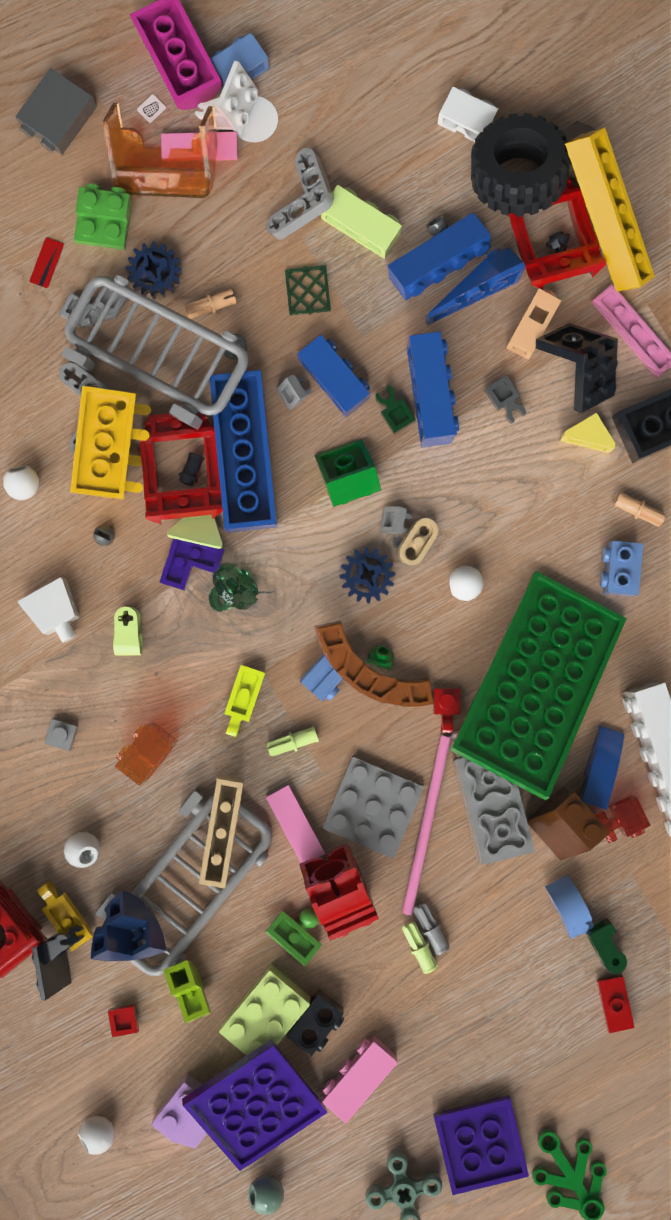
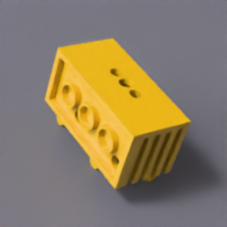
M82 386L70 493L124 499V491L140 493L143 490L141 483L126 481L127 465L142 466L141 456L129 455L130 440L145 441L149 438L148 431L132 428L133 414L148 415L151 412L150 406L135 403L136 393Z

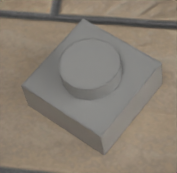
M52 719L44 744L71 751L78 726Z

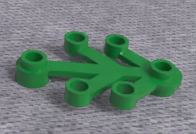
M543 1129L538 1134V1144L543 1152L552 1155L565 1176L549 1173L544 1167L537 1166L532 1170L534 1182L537 1185L548 1184L574 1190L579 1198L562 1196L558 1189L552 1188L546 1193L547 1202L553 1208L565 1207L578 1210L585 1220H599L605 1210L604 1203L599 1195L602 1180L607 1174L606 1166L601 1160H594L590 1163L589 1169L593 1176L589 1192H587L583 1185L588 1156L592 1152L590 1141L584 1137L576 1141L575 1148L578 1153L573 1170L559 1148L560 1140L557 1133L552 1129ZM550 1135L552 1140L548 1143L544 1142V1137ZM586 1143L588 1148L584 1151L580 1150V1145ZM602 1166V1171L595 1173L594 1168ZM542 1172L545 1175L542 1179H537V1173ZM552 1195L559 1196L555 1202L551 1201L550 1198ZM589 1203H594L595 1207L589 1210L586 1208Z

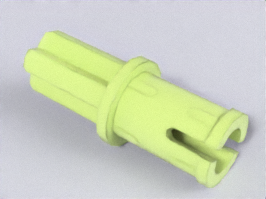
M311 726L293 734L289 732L287 736L267 742V749L270 756H275L293 749L298 751L297 748L319 742L314 726Z
M413 921L408 922L402 926V930L411 946L410 952L417 958L423 973H430L438 967L428 947L430 944L428 941H424L416 923Z

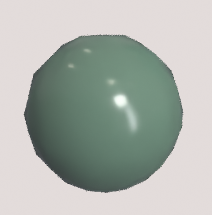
M263 1175L257 1177L250 1184L248 1190L251 1208L258 1214L270 1215L275 1213L281 1207L284 1200V1189L281 1182L274 1176Z

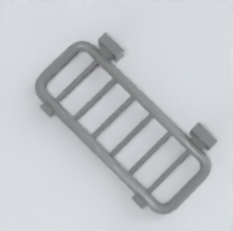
M116 275L114 280L106 276H97L91 279L83 290L65 325V335L68 341L76 346V349L73 350L66 346L61 354L63 357L92 373L96 363L90 360L89 357L93 355L184 404L181 408L173 404L169 413L197 430L203 422L196 416L197 412L205 415H216L226 407L248 366V354L241 345L236 343L238 338L225 330L220 335L129 288L130 282L119 275ZM101 286L107 287L113 292L89 337L85 340L76 335V325L96 289ZM117 294H120L134 301V304L107 352L91 342ZM141 305L156 314L128 363L112 353L136 309ZM160 316H163L176 323L177 326L151 374L134 366V363ZM184 327L199 335L171 386L155 376L181 328ZM205 338L221 348L195 396L192 397L177 389V386ZM225 350H228L237 355L238 363L216 403L213 405L205 404L198 399Z
M196 788L180 807L179 812L186 818L191 812L194 814V817L131 894L144 901L185 935L172 951L166 947L165 953L168 956L160 965L153 966L144 958L130 961L144 973L150 976H160L164 974V969L183 962L187 957L183 952L254 864L260 867L269 856L265 851L272 841L271 829L264 820L243 803H240L239 814L261 832L262 838L253 849L235 835L234 840L250 854L238 869L230 864L229 870L234 874L227 881L225 888L219 889L218 887L208 886L217 895L205 910L160 874L174 858L200 879L201 873L184 861L177 853L189 838L205 850L206 844L193 833L205 818L210 820L211 814L209 813L212 810L214 794L204 803L201 800L204 793ZM156 879L201 914L189 930L144 895ZM114 888L95 913L102 920L106 917L104 909L120 893L117 889Z

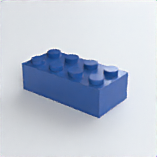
M441 331L409 336L407 355L421 448L451 444L454 437L457 436V431H459L458 416H453V406L456 404L454 390H449V380H452L450 364L445 365L446 355H448L447 341L441 338Z

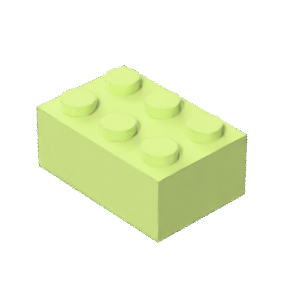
M270 964L222 1022L219 1033L246 1056L271 1039L277 1045L310 1006L311 997L273 964Z

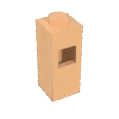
M538 289L512 336L507 349L529 360L536 348V339L543 335L562 301L557 298L554 292L547 289L544 291Z

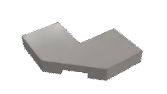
M103 286L94 303H88L77 325L81 328L95 325L113 291ZM71 292L59 315L68 320L80 296ZM117 294L103 322L116 319L128 298Z

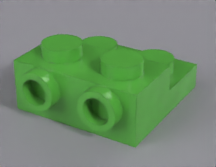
M86 184V188L79 187L75 210L77 214L74 234L75 243L125 250L133 202L130 194H127L126 190L120 187H112L111 191L101 190V187L96 184Z

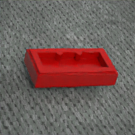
M623 975L596 980L609 1034L635 1028Z

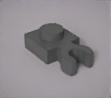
M507 375L485 388L484 391L496 410L500 411L503 408L506 410V420L510 424L515 421L512 411H518L522 417L526 415L525 408L515 402V400L520 398V395Z

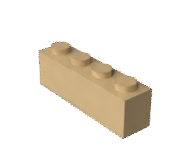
M218 775L199 884L220 888L226 887L245 780L243 778Z

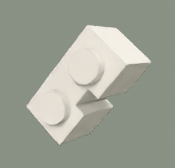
M452 87L439 113L437 124L453 132L457 130L465 134V138L475 142L478 134L483 132V128L490 123H494L498 108L488 100H480L473 97L465 89Z

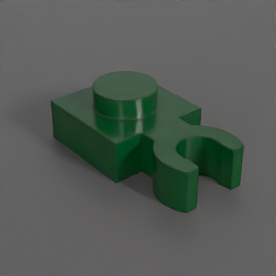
M388 386L386 390L390 395L389 398L382 399L379 393H376L375 399L379 405L385 406L386 409L381 411L380 414L395 435L416 422V419L403 398L397 402L395 401V392L391 386Z

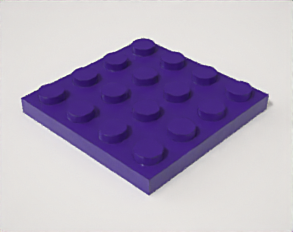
M272 1039L182 1098L183 1107L239 1171L328 1113L319 1097Z

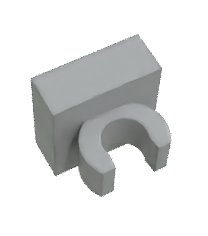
M291 375L276 389L289 411L297 408L311 393L310 389L304 391L302 388L303 377L296 378L295 375Z
M399 506L384 507L380 532L387 534L407 533L409 529L403 527L405 519H412V516L406 513V508Z

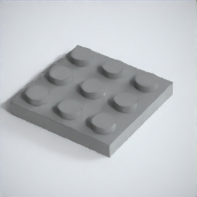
M352 756L323 829L394 859L424 786Z

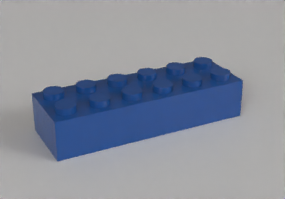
M261 370L246 371L226 407L220 413L213 415L224 528L227 533L278 528ZM232 373L217 374L210 377L212 405L218 400Z

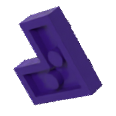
M173 539L159 583L185 591L192 568L195 567L217 574L225 550Z

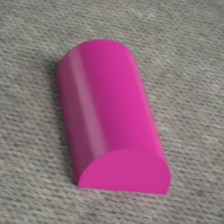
M158 0L129 14L178 109L189 110L196 108L198 104L208 102L219 92L222 85L221 79L179 0Z

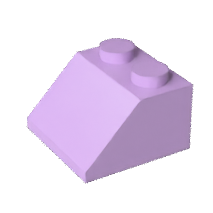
M187 1073L157 1111L151 1125L170 1141L196 1149L207 1133L183 1107L182 1098L202 1086V1084Z

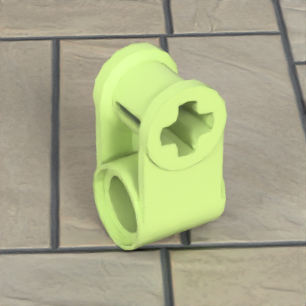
M121 607L115 613L113 639L115 656L142 655L141 613L134 607ZM127 611L129 615L133 616V621H129V623L122 619L123 616L127 615Z

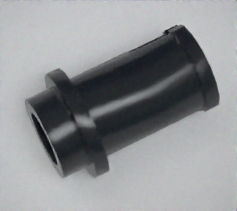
M189 452L182 473L179 472L178 476H180L179 482L193 487L194 483L198 481L196 477L205 458L196 453Z

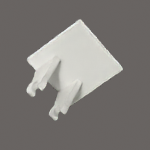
M234 61L220 97L198 104V107L204 110L203 112L195 111L196 116L202 120L208 116H213L208 120L214 123V125H206L209 132L233 130L237 132V135L241 136L244 126L248 123L249 114L257 100L259 90L239 61Z

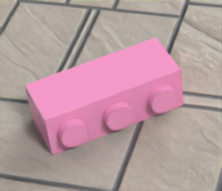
M374 1035L369 1040L365 1038L356 1049L358 1053L352 1060L348 1058L339 1069L341 1073L336 1079L333 1080L331 1078L322 1089V1103L345 1123L351 1119L398 1063L397 1055Z

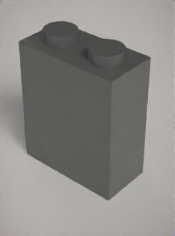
M50 68L15 117L21 126L19 129L29 138L35 136L41 141L40 144L52 153L55 150L63 155L97 106L89 93Z

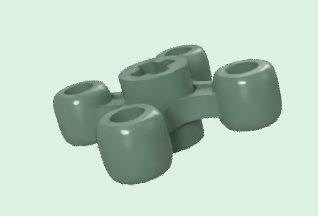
M395 1149L387 1157V1166L394 1175L392 1183L386 1187H381L377 1184L369 1186L365 1192V1201L373 1210L382 1208L388 1202H395L401 1208L400 1220H407L408 1218L421 1220L418 1210L414 1207V1202L418 1196L423 1194L430 1197L439 1195L443 1188L441 1177L436 1172H427L422 1178L413 1179L406 1172L408 1166L406 1154L402 1150ZM395 1160L401 1161L398 1164L394 1163ZM431 1182L436 1183L433 1186L428 1185ZM374 1195L379 1196L376 1199L372 1198Z

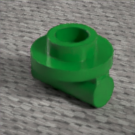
M374 646L369 651L366 663L391 670L394 654L386 646Z

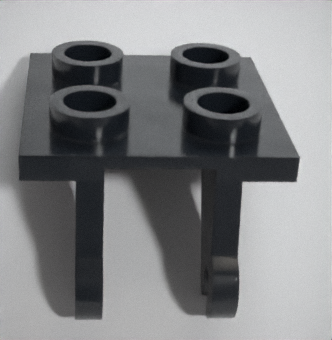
M78 925L73 926L68 932L57 933L32 948V961L36 969V984L41 1001L47 1000L72 983L66 951L84 938L83 935L77 936L75 932L83 930L82 927Z

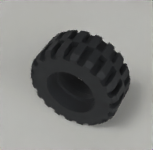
M517 113L510 114L508 118L500 117L496 119L495 124H488L483 128V132H480L476 137L471 151L472 188L478 194V199L483 204L488 203V208L495 212L500 210L503 215L509 216L510 213L516 214V217H523L526 213H529L531 216L539 213L540 209L544 211L551 207L552 202H557L562 196V192L565 191L569 175L570 158L565 145L568 141L563 131H558V126L552 121L548 123L546 118L539 115L537 118L532 117V114L524 113V116H517ZM513 158H526L535 161L540 167L530 172L516 173L504 169L500 164Z

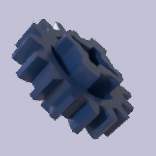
M154 241L150 248L143 243L142 251L134 249L135 258L128 257V261L132 266L126 267L127 273L131 274L127 279L130 283H134L132 287L135 291L141 289L142 295L147 296L150 293L152 299H156L157 293H160L165 298V291L167 289L172 293L174 292L173 283L180 284V280L176 276L182 274L181 268L177 267L181 264L179 258H174L176 254L173 249L167 252V247L164 243L160 248L157 247ZM153 255L161 256V257H163V258L159 259V258H157V257H155V256H153ZM151 263L156 267L158 278H155L154 274H152ZM169 274V277H168L167 280L164 282V279H165L166 275ZM149 282L154 284L155 286H150L144 283Z
M365 547L364 554H360L356 549L354 551V558L346 557L349 564L341 565V568L346 571L345 574L340 575V579H346V583L342 585V588L350 589L349 597L356 594L357 602H360L362 597L366 598L367 604H370L371 597H375L377 601H380L379 594L388 595L389 592L386 586L393 587L394 585L389 580L390 577L395 576V572H389V568L393 566V563H385L386 554L381 557L377 556L378 549H375L373 554L369 553L368 547ZM366 559L375 560L380 565H370L367 563ZM356 563L358 567L357 575L350 578V571ZM362 565L368 572L373 571L374 575L371 577L373 586H371L367 579H361L363 575ZM384 573V582L382 586L378 588V585L376 583L378 576ZM355 586H365L370 592H361Z

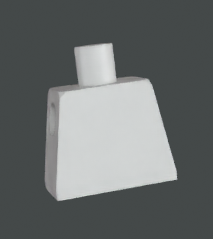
M60 577L18 601L22 609L43 634L50 635L56 631L62 643L76 637L70 623L80 618L69 584L65 578Z

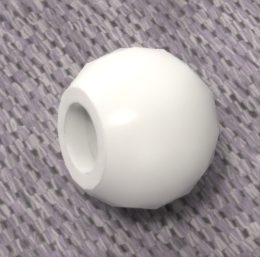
M27 465L10 468L3 477L6 492L17 500L32 498L40 487L36 471Z
M460 566L450 574L451 593L457 599L469 601L476 598L482 592L484 586L483 576L473 566Z
M77 832L71 835L64 846L65 859L69 864L77 868H86L94 864L101 850L98 839L88 832Z
M93 1116L81 1125L78 1136L89 1154L98 1155L106 1152L112 1146L115 1139V1129L107 1118Z

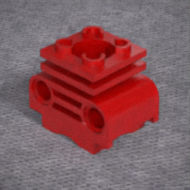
M348 843L335 848L327 854L329 860L324 861L322 857L312 858L299 864L311 905L319 922L324 926L330 941L335 938H342L351 931L360 927H367L374 921L379 920L371 894Z
M0 880V925L3 926L6 935V941H0V978H4L33 954L32 948L45 941L47 938L41 932L43 928L23 906L11 888L7 889Z

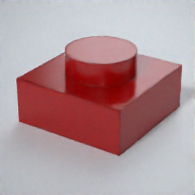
M135 1004L108 1010L112 1037L139 1032Z

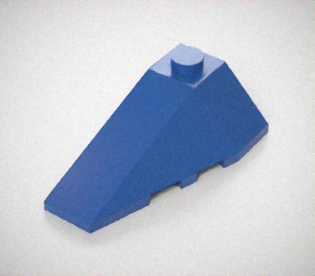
M509 247L502 251L500 248L491 251L486 255L487 258L427 314V325L518 283L526 267L524 262Z

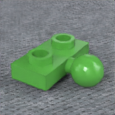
M311 907L301 911L299 923H296L284 911H281L266 929L265 933L303 966H306L322 946L320 942L306 931L308 928L317 926L319 919Z

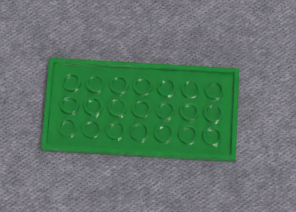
M535 571L450 750L534 795L547 800L550 797L627 618Z

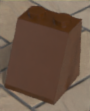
M565 787L561 788L527 819L528 825L559 860L591 851L610 834L608 829L577 794Z

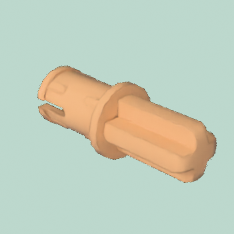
M229 288L212 296L207 294L206 298L187 304L185 311L188 318L194 319L211 312L215 314L216 310L236 304L235 296L230 297L233 294L232 289Z
M622 491L614 503V507L634 515L635 519L639 517L657 527L661 526L665 520L666 514L645 504V500L639 501L624 494Z

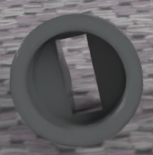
M444 215L432 219L426 225L432 236H436L449 227Z
M101 525L94 530L93 537L99 545L108 546L113 543L115 533L109 526ZM101 531L110 535L108 540L97 535L98 532Z

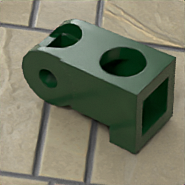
M605 918L594 924V928L588 930L586 935L601 963L609 972L618 974L625 970L627 959L614 944L611 935L616 933V930L612 923Z

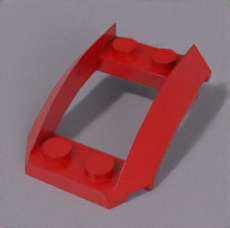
M569 178L562 196L557 202H552V205L567 201L579 244L578 248L536 258L523 217H516V214L509 213L521 259L526 266L525 269L530 282L541 290L544 289L545 284L590 273L593 278L606 265V259L602 257L599 250L600 246L587 213L580 187L572 185Z
M200 412L196 414L203 421L198 430L178 420L170 413L150 415L145 422L144 430L149 432V438L145 441L139 440L146 507L145 518L147 520L161 524V520L211 515L212 519H214L223 512L215 429L205 414ZM203 437L208 487L160 492L154 442Z

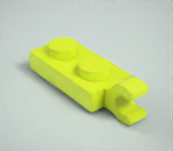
M240 665L224 713L232 716L226 734L237 737L241 721L250 722L265 676L264 672Z

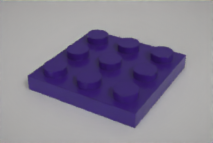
M509 1095L433 1114L452 1195L529 1177Z

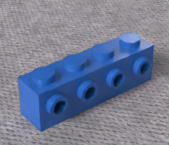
M473 212L387 265L389 279L405 300L416 297L430 285L441 282L446 275L455 270L462 269L467 262L475 257L483 256L491 248L490 233Z

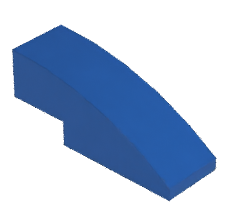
M602 726L598 727L584 772L585 779L579 794V798L584 803L607 810L620 762L624 733Z

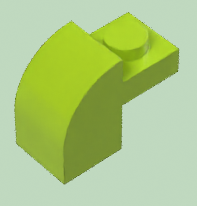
M186 960L163 970L171 996L177 997L185 1023L211 1014L204 992L205 986L197 968L191 961Z

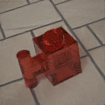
M633 795L608 806L613 815L612 818L608 819L604 811L595 814L610 832L605 837L608 843L618 840L614 832L615 829L619 828L626 837L631 836V838H635L646 832L645 828L651 826L638 798Z

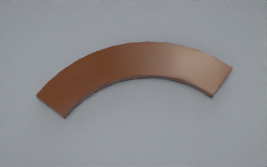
M341 621L314 626L317 639L328 662L337 674L358 692L382 703L404 707L434 704L430 679H397L383 675L367 666L351 648Z

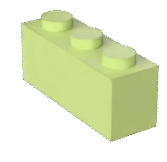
M337 185L332 192L334 196L333 204L327 211L321 214V219L385 259L401 234L402 225L399 220L391 214L385 215L378 211L379 209L374 203L368 200L364 202L357 197V194L348 187L342 188Z

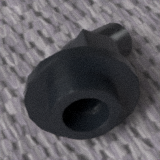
M563 231L549 236L550 241L546 243V247L555 250L556 253L567 251L566 248H568L567 243L570 239V234H564Z

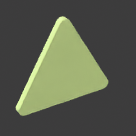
M211 515L182 518L167 531V536L170 538L217 549L223 546L215 519H212Z

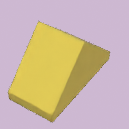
M597 413L566 430L560 438V441L607 453H610L615 448L614 440Z

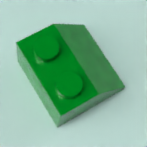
M363 439L314 455L333 507L347 504L350 501L370 496L382 490L375 465Z

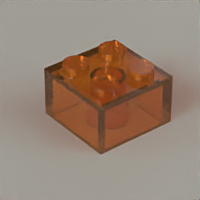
M155 722L140 725L132 736L135 739L131 745L124 746L116 756V759L119 761L114 767L139 786L151 778L178 743L176 738Z

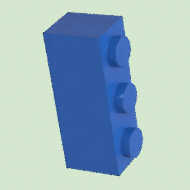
M320 335L297 353L298 361L341 413L348 417L369 399L370 393L368 391L370 387L362 377L358 379L353 374L354 368L346 358L341 359L336 353L338 349L329 338L325 340Z

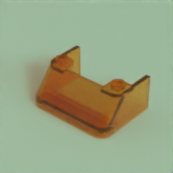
M118 103L112 104L102 121L114 187L123 188L130 195L205 198L211 193L214 185L218 145L213 106H208L199 125L200 131L193 136L192 149L171 148L168 158L162 159L161 148L145 147L143 137L138 130L122 127Z

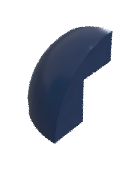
M121 891L104 909L107 917L103 925L97 926L91 946V959L99 961H131L165 952L166 944L162 929L149 907L129 892Z

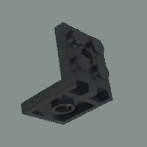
M568 323L536 339V349L576 362L575 411L583 413L615 396L618 338Z

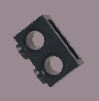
M318 989L311 998L310 1006L287 1032L286 1037L312 1057L316 1050L321 1052L329 1040L327 1036L331 1030L336 1031L343 1023L344 1008L322 990ZM322 1008H328L333 1014L329 1018H322L318 1012ZM307 1029H311L317 1035L313 1039H306L302 1033Z

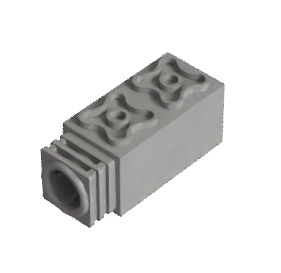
M459 730L452 733L451 739H455ZM455 753L456 760H453V765L478 862L484 865L535 852L518 786Z

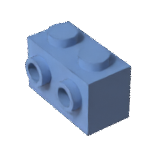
M611 541L607 543V547L604 546L602 562H605V572H601L600 587H603V594L631 597L639 595L643 555L642 543Z

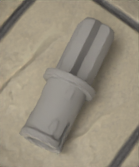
M427 903L417 905L413 911L423 928L422 934L427 936L435 951V955L446 952L450 949V946L440 930L441 924L436 922Z

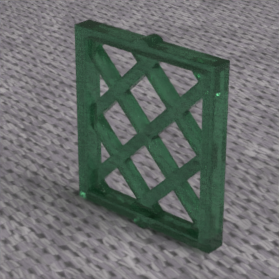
M326 265L305 266L303 268L285 270L290 316L331 312ZM310 271H321L316 278L309 274ZM297 272L303 273L299 280L294 278L291 274ZM323 274L325 286L318 281L323 276ZM306 276L313 281L308 288L301 283ZM289 278L293 282H295L294 286L291 289L289 285ZM315 284L322 288L318 296L311 291ZM298 285L305 290L301 297L293 293ZM325 291L327 303L321 299V296L325 293ZM308 293L315 298L310 305L303 301ZM291 296L297 300L293 306L291 304ZM317 301L325 306L321 309L312 308ZM300 303L307 308L302 311L295 310Z

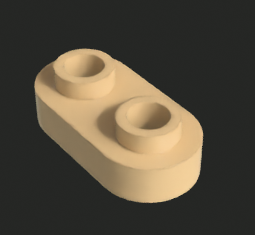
M420 518L412 524L397 549L398 558L402 563L417 565L423 560L438 535V526L432 519ZM422 526H425L427 532L425 535L422 536L420 534V528ZM409 547L413 549L411 557L406 555V550Z

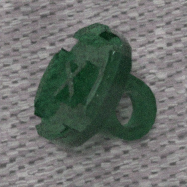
M225 562L215 569L213 573V584L215 587L209 593V603L217 612L228 611L233 607L239 610H247L258 600L256 598L258 587L254 579L246 570L242 569L240 571L235 568L237 565L234 563ZM219 595H220V596L222 597V599L225 601V602H224V605L221 604V602H220V600H219Z

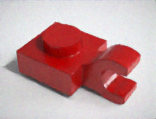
M433 689L434 715H441V733H453L452 715H460V689Z

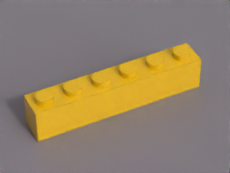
M603 127L581 134L565 145L603 256L606 259L616 292L640 288L653 279L655 275L606 128Z

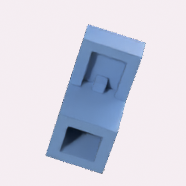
M569 875L545 886L551 902L560 915L571 939L594 928L590 912Z

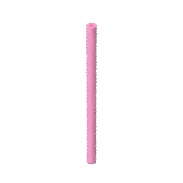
M441 735L402 911V913L412 915L451 740V737Z

